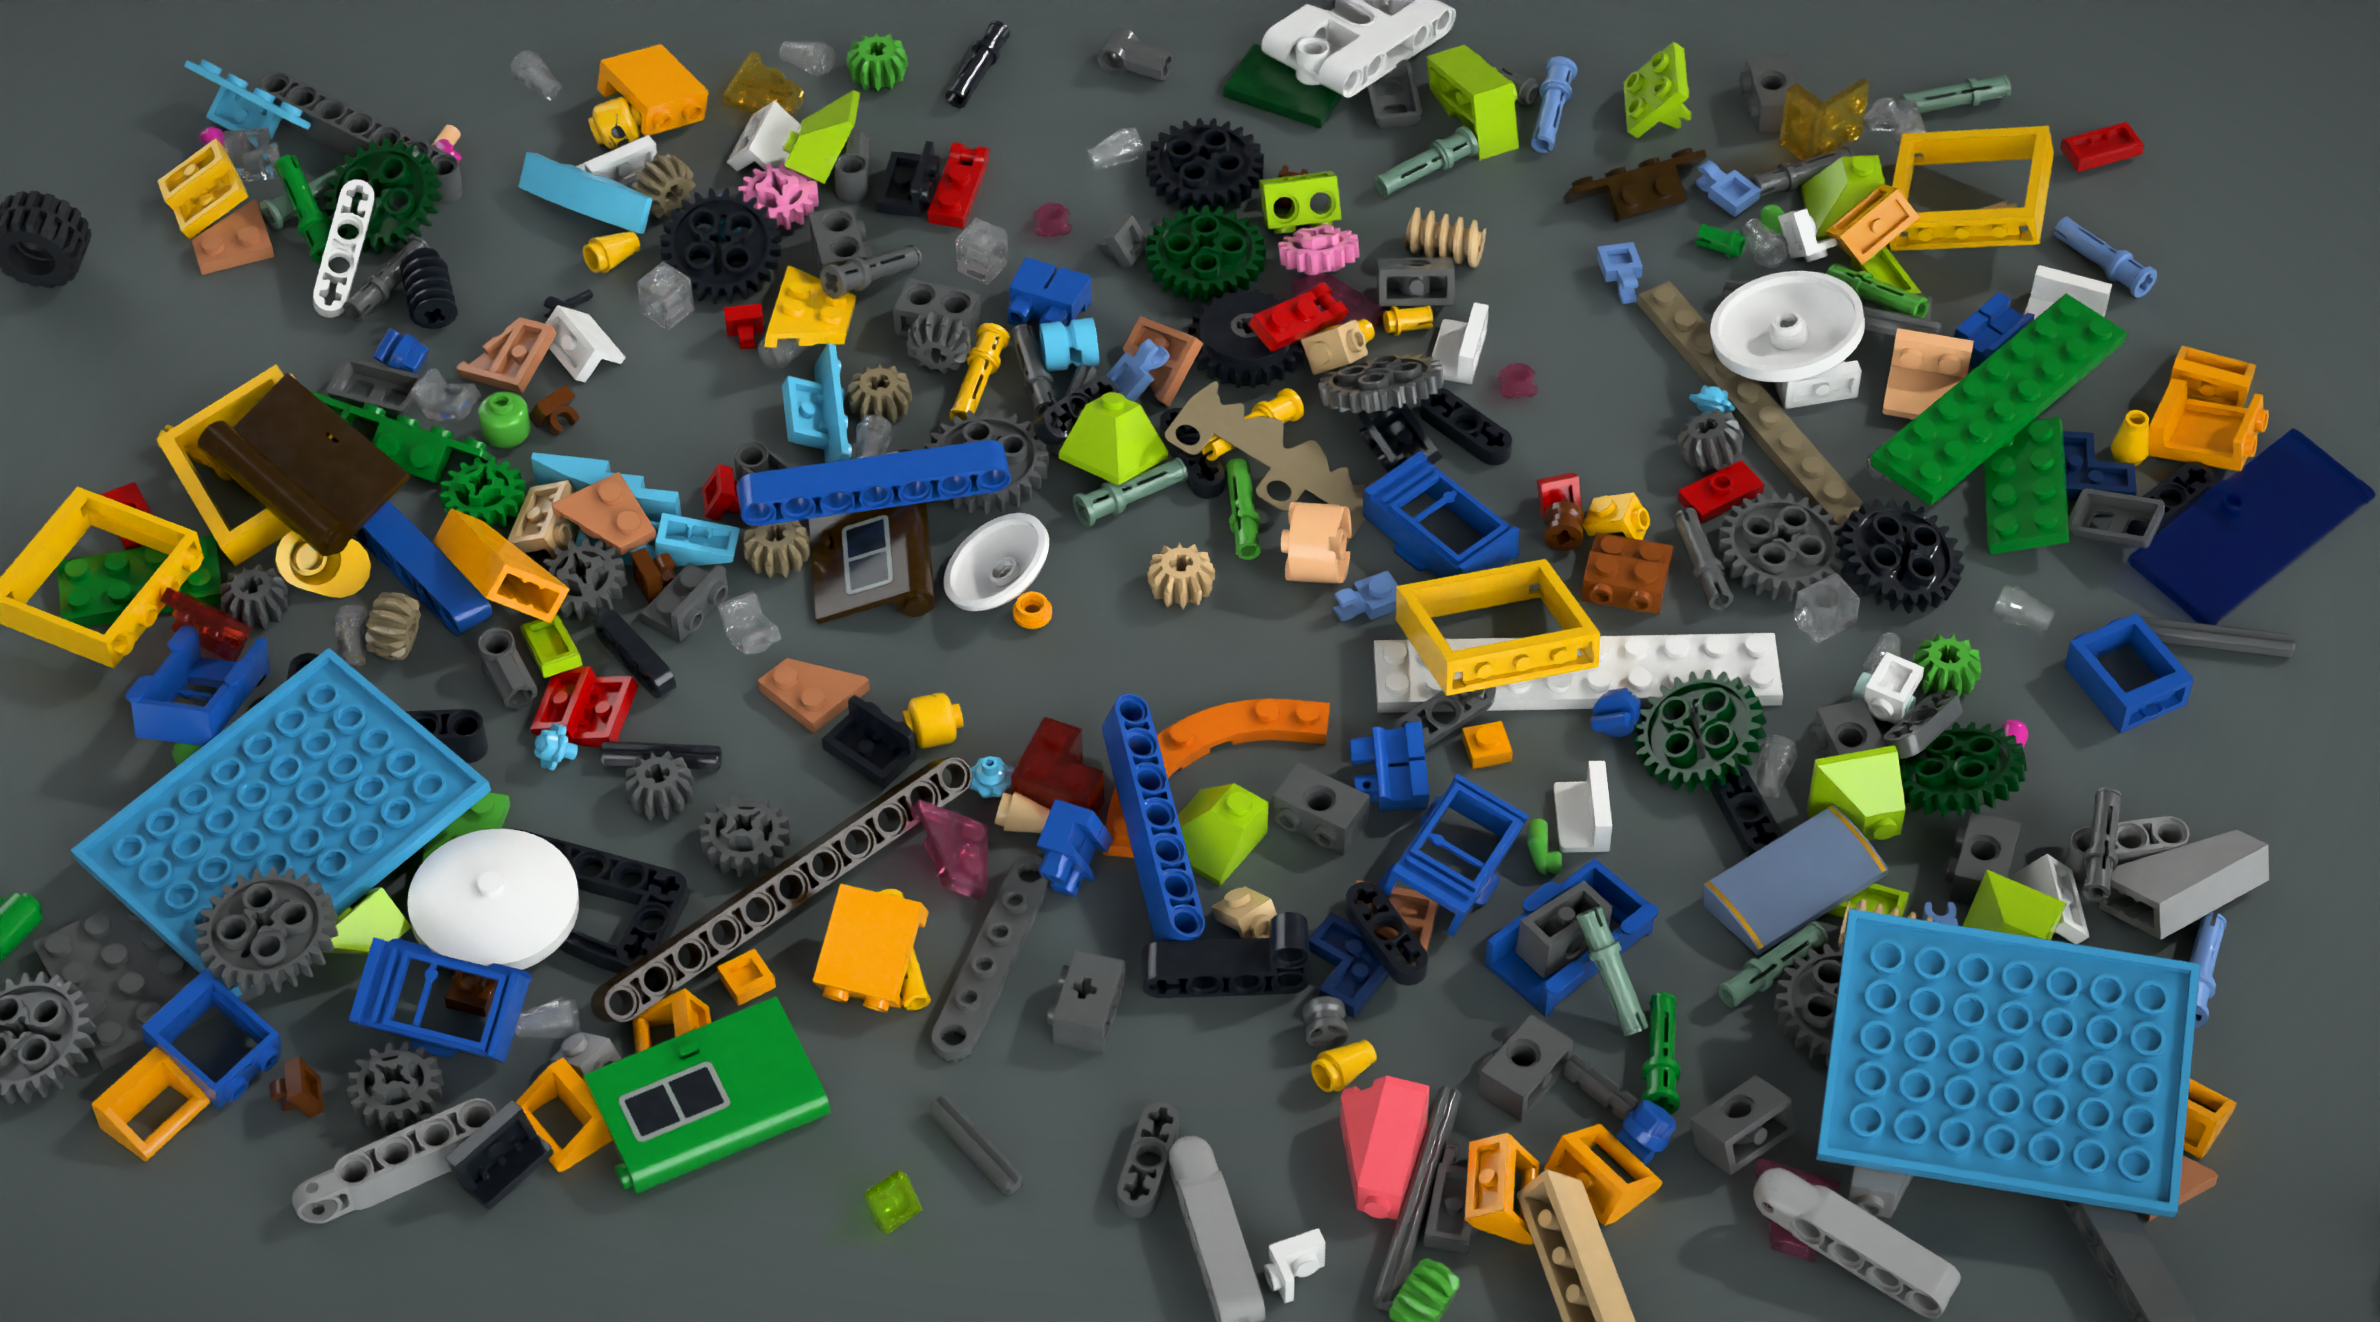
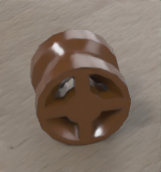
M1566 501L1556 502L1548 506L1545 511L1546 527L1544 528V541L1548 546L1562 551L1572 550L1580 546L1583 541V529L1581 526L1584 521V512L1582 508L1575 503Z

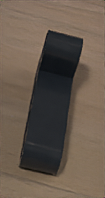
M1285 912L1274 916L1269 923V938L1158 941L1146 945L1141 953L1143 990L1147 995L1154 998L1285 995L1304 991L1309 985L1310 949L1308 922L1303 915L1295 912Z

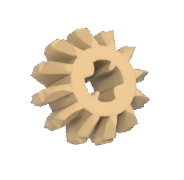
M1178 542L1174 549L1163 545L1161 554H1153L1149 571L1147 572V581L1150 588H1152L1154 598L1164 599L1167 607L1174 603H1179L1182 609H1184L1188 602L1199 606L1202 597H1210L1213 580H1215V569L1213 564L1210 563L1208 552H1198L1195 544L1189 548H1183L1180 542Z

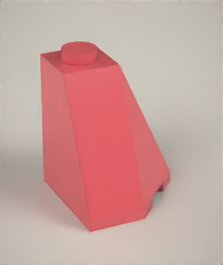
M1384 1076L1375 1079L1370 1088L1360 1090L1354 1086L1343 1090L1340 1104V1125L1356 1210L1366 1212L1374 1218L1398 1220L1427 1128L1430 1086Z

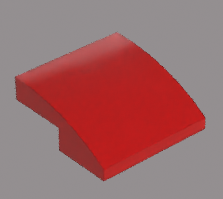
M581 666L553 675L549 680L530 729L533 734L540 735L541 730H549L553 723H558L559 726H566L565 735L568 737V742L572 744L601 748L602 743L605 741L617 742L638 685L633 676L596 677L591 666Z

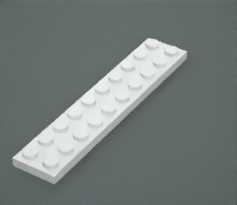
M1775 633L1600 636L1599 667L1496 686L1494 702L1486 711L1593 709L1599 698L1607 693L1608 690L1628 688V692L1631 691L1632 695H1636V699L1641 700V708H1652L1647 698L1651 696L1660 699L1663 696L1660 690L1661 685L1671 690L1675 688V677L1686 683L1689 680L1690 672L1694 671L1699 680L1703 679L1707 670H1711L1715 680L1723 671L1727 673L1730 681L1739 677L1744 687L1751 686L1762 706L1782 705L1783 690ZM1520 638L1445 640L1451 649L1456 651ZM1374 640L1377 713L1410 712L1443 691L1409 640ZM1577 650V656H1582ZM1455 672L1453 680L1460 679V672ZM1486 689L1470 691L1468 697L1459 701L1462 710L1467 711L1464 708L1465 702L1472 697L1477 696L1480 700H1484L1483 697ZM1445 704L1437 705L1432 710V712L1454 711Z

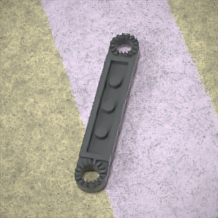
M1033 855L1024 856L1017 859L1011 865L933 1028L932 1046L934 1053L939 1055L940 1059H946V1062L951 1060L958 1062V1059L963 1061L966 1059V1056L970 1057L977 1040L980 1034L983 1033L1043 905V900L1048 892L1051 881L1042 876L1035 882H1026L1020 879L1022 873L1025 874L1026 870H1028V873L1033 870L1034 873L1037 871V874H1039L1038 870L1043 860L1041 857ZM950 1032L951 1035L954 1032L957 1035L961 1033V1036H964L965 1039L962 1043L954 1046L947 1045L942 1041L945 1035L948 1036Z

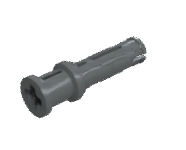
M908 245L905 248L866 260L853 257L847 260L844 265L836 266L831 264L824 267L820 274L821 286L830 298H840L846 291L852 289L862 291L868 288L871 281L918 268L922 264V255L915 245Z

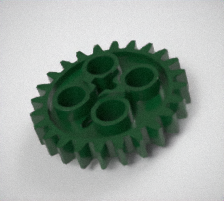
M388 138L384 139L381 148L373 140L370 141L369 151L366 152L360 146H357V157L354 159L345 154L344 159L347 165L345 167L334 166L335 171L339 175L338 178L327 179V183L333 190L323 193V196L329 202L323 206V209L330 216V225H332L343 186L348 181L363 180L374 191V204L362 251L366 253L372 247L377 254H381L384 245H387L392 252H395L396 242L401 240L406 245L409 242L408 236L411 234L421 238L422 234L419 230L421 224L432 226V223L427 218L428 214L439 213L438 208L432 202L442 200L443 198L437 188L442 186V182L436 176L439 172L424 152L421 153L414 144L407 147L403 140L399 139L394 146ZM402 172L398 177L394 178L396 174ZM356 192L354 197H351L352 206L350 213L357 215L359 202L363 200L362 193ZM407 204L402 210L398 211L402 205ZM343 224L337 230L339 236L345 240L354 239L359 234L358 229L352 224Z
M1208 205L1203 206L1202 212H1196L1190 206L1187 215L1176 210L1175 220L1163 217L1162 226L1154 225L1153 235H1148L1147 246H1145L1147 271L1153 272V282L1162 281L1163 291L1174 288V297L1177 298L1184 292L1188 293L1189 302H1192L1198 295L1202 296L1204 303H1207L1210 296L1215 295V297L1221 298L1225 292L1236 293L1238 287L1248 291L1250 290V281L1258 282L1259 272H1264V261H1266L1264 235H1258L1259 227L1257 225L1249 226L1248 217L1237 220V211L1234 210L1228 215L1223 214L1222 206H1219L1215 213L1210 212Z
M1707 670L1703 679L1698 680L1694 671H1692L1686 683L1675 677V688L1671 690L1661 685L1660 690L1663 696L1660 699L1651 696L1647 698L1652 709H1640V716L1643 722L1634 725L1638 736L1633 738V742L1638 749L1636 753L1642 765L1645 766L1650 776H1656L1661 785L1669 781L1673 790L1677 791L1684 782L1689 793H1693L1697 783H1702L1705 790L1709 791L1711 781L1715 779L1724 786L1726 785L1725 775L1729 772L1736 777L1741 776L1737 767L1740 763L1749 766L1753 764L1749 752L1758 753L1762 750L1757 740L1766 738V733L1762 727L1767 723L1762 711L1764 709L1751 686L1744 687L1739 677L1730 681L1727 673L1723 671L1715 680L1711 670ZM1698 703V714L1702 720L1700 725L1695 716L1694 705ZM1700 733L1702 742L1705 746L1706 756L1704 759H1702L1701 754L1702 748L1697 740L1700 738Z
M1955 722L1951 730H1944L1920 753L1899 759L1905 803L1910 802L1911 810L1913 811L1924 806L1925 815H1930L1935 810H1940L1941 817H1946L1950 811H1956L1959 817H1963L1966 809H1971L1976 814L1980 813V806L1982 805L1994 809L1996 808L1995 799L2010 800L2009 791L2018 792L2020 790L2019 782L2026 780L2025 771H2027L2022 743L2016 742L2015 735L2006 736L2005 729L2003 728L1992 733L1991 724H1987L1981 729H1976L1975 722H1971L1967 728H1960L1958 722Z

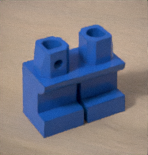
M1025 257L1009 287L1008 323L1018 326L1027 324L1031 319L1038 321L1039 324L1061 321L1064 326H1069L1071 320L1077 319L1080 311L1086 312L1092 302L1091 276L1059 267L1057 271L1055 265Z
M1999 291L1980 307L1978 312L1973 313L1955 329L1954 338L1974 341L1969 366L1975 369L2031 323L2035 315L2027 313L2022 316L2010 308L2011 299Z
M1421 721L1405 723V728L1384 730L1381 727H1372V736H1363L1350 740L1352 766L1374 765L1373 775L1354 776V788L1370 795V803H1378V811L1428 809L1430 794Z
M1055 799L1037 842L1038 848L1045 855L1038 873L1051 881L1049 886L1053 891L1076 898L1083 879L1095 882V873L1089 865L1096 849L1107 853L1114 838L1106 827L1102 825L1103 823L1093 810Z

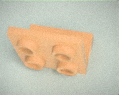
M1897 328L1882 413L1908 419H1915L1967 376L1974 341Z

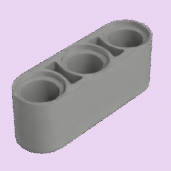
M2173 816L2118 822L2115 853L2118 857L2117 866L2187 845L2190 836L2187 824ZM2091 826L2081 827L2073 832L2065 859V865L2072 869L2074 879L2079 881H2085L2086 868L2083 864V857L2085 851L2089 849Z

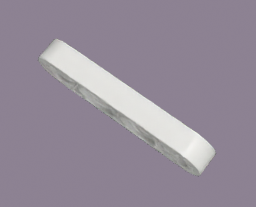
M363 180L348 181L343 186L338 199L313 292V306L324 317L333 318L342 314L345 310L343 304L349 299L374 204V191ZM356 192L362 193L363 200L359 202L357 215L350 213L352 206L351 197H354ZM343 224H352L358 229L359 234L354 239L345 240L339 236L337 230ZM335 257H342L349 262L350 268L344 273H335L329 268L328 263ZM330 282L337 284L336 301H333L332 306L326 305L325 298H323L328 295Z

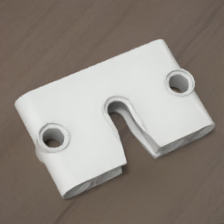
M1335 0V8L1331 11L1306 4L1268 29L1261 46L1265 54L1296 70V78L1301 83L1307 85L1322 84L1349 98L1395 69L1401 60L1410 59L1445 36L1455 22L1456 11L1453 7L1439 0Z

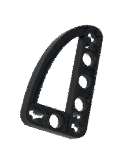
M513 829L536 835L560 850L573 868L579 890L638 905L618 946L600 941L572 929L569 936L558 949L587 963L619 974L669 940L689 898L686 878L681 873L525 830ZM588 865H599L603 868L600 874L593 877L581 874V870ZM628 875H636L641 878L640 883L633 887H624L619 884V881ZM670 888H676V891L671 890L668 895L662 894V892H668ZM652 917H657L664 921V924L655 930H647L641 926L645 920ZM640 942H642L644 956L638 955L635 960H630L629 957H635L641 948ZM649 968L644 976L648 975L653 970Z

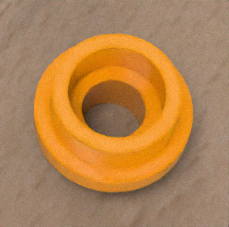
M1039 592L1023 593L1018 597L1012 609L1014 621L1019 626L1027 629L1041 628L1048 624L1052 618L1051 603Z

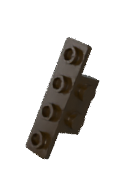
M1686 148L1671 155L1672 159L1660 162L1659 158L1655 157L1638 164L1639 168L1627 171L1626 167H1619L1605 173V178L1594 181L1592 176L1584 177L1571 183L1572 188L1563 197L1565 203H1570L1606 192L1616 222L1684 203L1687 198L1678 172L1698 166L1707 155L1705 149L1693 152L1692 148Z

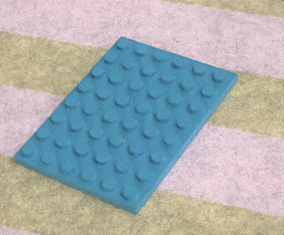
M328 648L70 851L76 862L199 973L206 969L211 974L210 969L205 968L196 944V940L200 938L196 925L204 923L200 914L201 910H213L209 900L210 896L219 898L225 896L221 887L223 884L234 889L238 886V875L244 877L248 882L253 880L255 869L259 870L262 877H268L271 868L276 867L279 877H283L285 872L292 868L296 879L306 873L309 875L312 884L316 882L321 883L324 893H329L338 916L487 795L491 788L488 780ZM222 977L217 979L225 986ZM237 983L229 988L237 997L243 994Z
M1849 909L1816 1160L2175 1218L2178 1213L2200 964Z

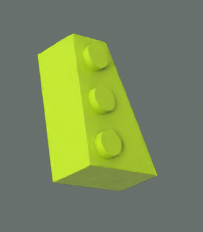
M1465 44L1426 56L1430 90L1449 117L1456 115L1463 126L1468 127L1473 132L1478 142L1479 152L1477 157L1479 160L1518 149L1519 143L1514 104L1517 100V90L1514 83L1504 77L1495 67L1488 64L1480 55H1477Z

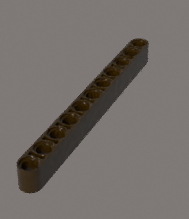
M956 757L939 759L928 763L601 985L591 998L593 1014L603 1022H627L634 1019L965 792L972 781L970 766L965 760ZM945 767L950 771L952 776V781L949 787L944 783L942 778V773ZM913 789L918 792L920 797L917 809L910 801ZM881 811L888 818V825L885 830H882L878 824V816ZM848 833H851L856 841V847L852 853L849 852L845 845ZM816 855L823 862V870L820 875H817L812 867V862ZM783 877L790 884V893L787 898H784L779 890V884ZM750 900L757 907V915L753 921L746 914V906ZM716 923H719L724 930V937L720 944L712 936V929ZM683 945L690 952V961L686 967H683L678 959L679 950ZM649 968L654 971L657 977L656 985L652 990H649L644 983V975ZM614 992H617L622 999V1008L617 1014L611 1010L609 1005L611 995Z

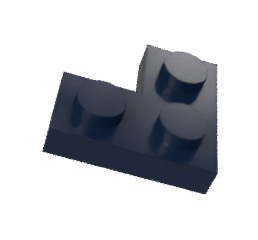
M2063 431L2067 499L2077 500L2081 491L2086 488L2136 496L2134 463L2095 461L2094 433Z
M1332 912L1309 938L1310 952L1336 966V969L1319 988V997L1330 996L1340 999L1344 1003L1345 1014L1355 1018L1390 975L1355 926Z

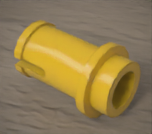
M1392 306L1389 311H1384L1383 314L1386 333H1393L1394 336H1400L1402 331L1432 329L1433 313L1430 306L1398 309L1397 306Z

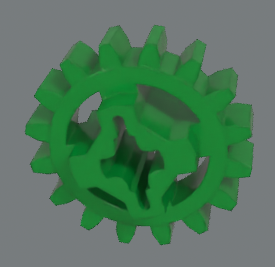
M476 457L474 465L471 466L461 462V471L449 470V481L441 482L442 493H440V498L446 516L452 508L484 521L491 528H493V523L496 522L503 527L506 526L507 516L517 518L519 514L518 507H522L525 500L524 495H527L524 479H521L520 470L518 468L511 470L510 462L507 460L497 465L495 457H491L487 463H482L480 458Z

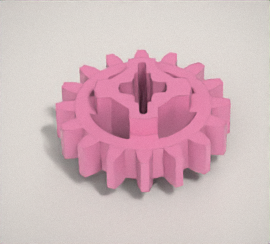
M781 163L779 168H773L771 164H766V171L764 172L755 168L753 170V178L744 177V186L738 188V193L740 190L744 193V202L747 203L750 199L756 197L758 203L757 210L767 206L769 210V217L767 219L775 218L777 228L778 225H784L787 230H790L791 223L794 221L803 225L804 215L809 216V213L814 212V207L819 205L817 182L812 181L810 177L800 174L795 170L787 169L784 166L785 163Z
M1321 225L1309 229L1302 228L1294 232L1293 237H1284L1283 242L1278 243L1280 265H1286L1287 270L1297 268V272L1304 271V274L1317 275L1318 273L1328 271L1336 272L1344 268L1345 263H1354L1355 258L1360 257L1358 235L1352 234L1351 230L1341 232L1340 228L1334 229L1332 225Z

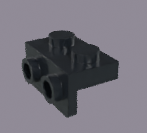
M925 142L922 155L891 152L876 200L877 212L920 217L924 203H930L931 179L938 177L940 169V157L934 156V142Z
M1402 404V408L1392 406L1372 420H1370L1364 410L1357 414L1365 426L1359 432L1371 450L1379 446L1382 453L1377 455V458L1387 473L1419 451L1427 456V461L1432 465L1443 458L1406 404Z
M853 695L848 699L849 714L822 738L823 749L885 789L917 759L915 735L905 723L896 722L882 713L880 708L874 703L865 702L856 695Z
M511 1100L464 1142L459 1144L445 1159L462 1188L486 1209H491L550 1158L554 1151L545 1140L537 1135L524 1110Z

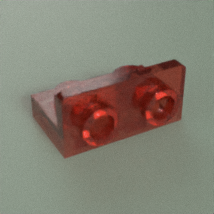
M167 587L160 601L174 608L171 615L176 620L172 626V631L177 632L182 626L192 625L199 631L201 647L227 661L236 662L253 628L193 595Z

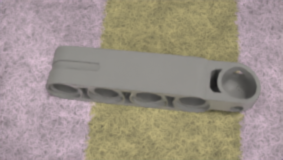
M471 1099L344 1155L336 1162L334 1168L305 1180L294 1190L292 1205L297 1215L306 1222L327 1223L353 1210H363L452 1171L445 1157L479 1129L475 1127L482 1126L496 1114L495 1106L486 1099ZM318 1206L325 1208L324 1212L320 1215L314 1214L312 1210Z
M1184 1136L1178 1139L1170 1149V1174L1216 1322L1264 1321L1266 1316L1262 1294L1224 1177L1218 1169L1213 1151L1206 1140L1198 1136Z
M1772 1168L1765 1171L1758 1178L1754 1187V1200L1757 1208L1764 1216L1790 1231L1806 1245L1914 1312L1927 1318H1938L1942 1315L1949 1303L1950 1297L1953 1296L1961 1280L1960 1273L1949 1262L1836 1192L1824 1186L1811 1185L1788 1170ZM1764 1202L1769 1204L1772 1208H1768L1764 1204Z

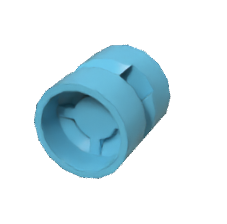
M1093 317L1071 320L1069 326H1064L1061 321L1039 324L1041 353L1047 372L1067 370L1071 363L1076 367L1081 364L1099 366L1098 341Z

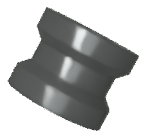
M1324 996L1312 999L1302 1008L1303 1020L1308 1025L1305 1029V1036L1310 1046L1317 1049H1332L1346 1042L1349 1033L1347 1024L1342 1021L1345 1017V1006L1340 999Z

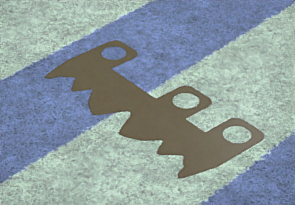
M1217 381L1210 383L1189 399L1165 431V437L1170 443L1191 455H1196L1201 452L1213 434L1226 440L1270 467V470L1257 486L1256 493L1260 498L1282 511H1288L1290 503L1296 502L1305 489L1327 502V504L1347 506L1350 511L1352 535L1351 538H1347V544L1350 542L1366 519L1363 517L1364 489L1377 480H1373L1368 485H1353L1347 467H1341L1332 472L1329 471L1327 457L1319 444L1314 440H1308L1293 448H1284L1283 421L1263 416L1244 419V404L1222 405L1220 403V397L1217 395L1219 387ZM1181 425L1194 427L1200 434L1199 442L1194 445L1181 443L1176 437V429ZM1272 481L1284 482L1291 490L1290 498L1286 501L1274 500L1267 492L1268 484Z

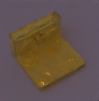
M1863 78L1824 102L1798 83L1788 88L1779 143L1803 161L1817 155L1835 151L1848 142L1857 140L1864 128L1863 121L1868 103L1867 97L1870 82Z

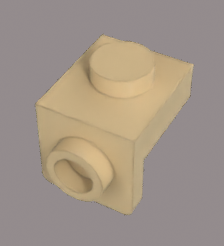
M1356 320L1301 339L1313 375L1348 365L1368 355L1365 336L1359 329Z
M1245 886L1229 891L1223 900L1211 906L1216 921L1237 930L1241 939L1269 938V923L1277 915L1271 898Z

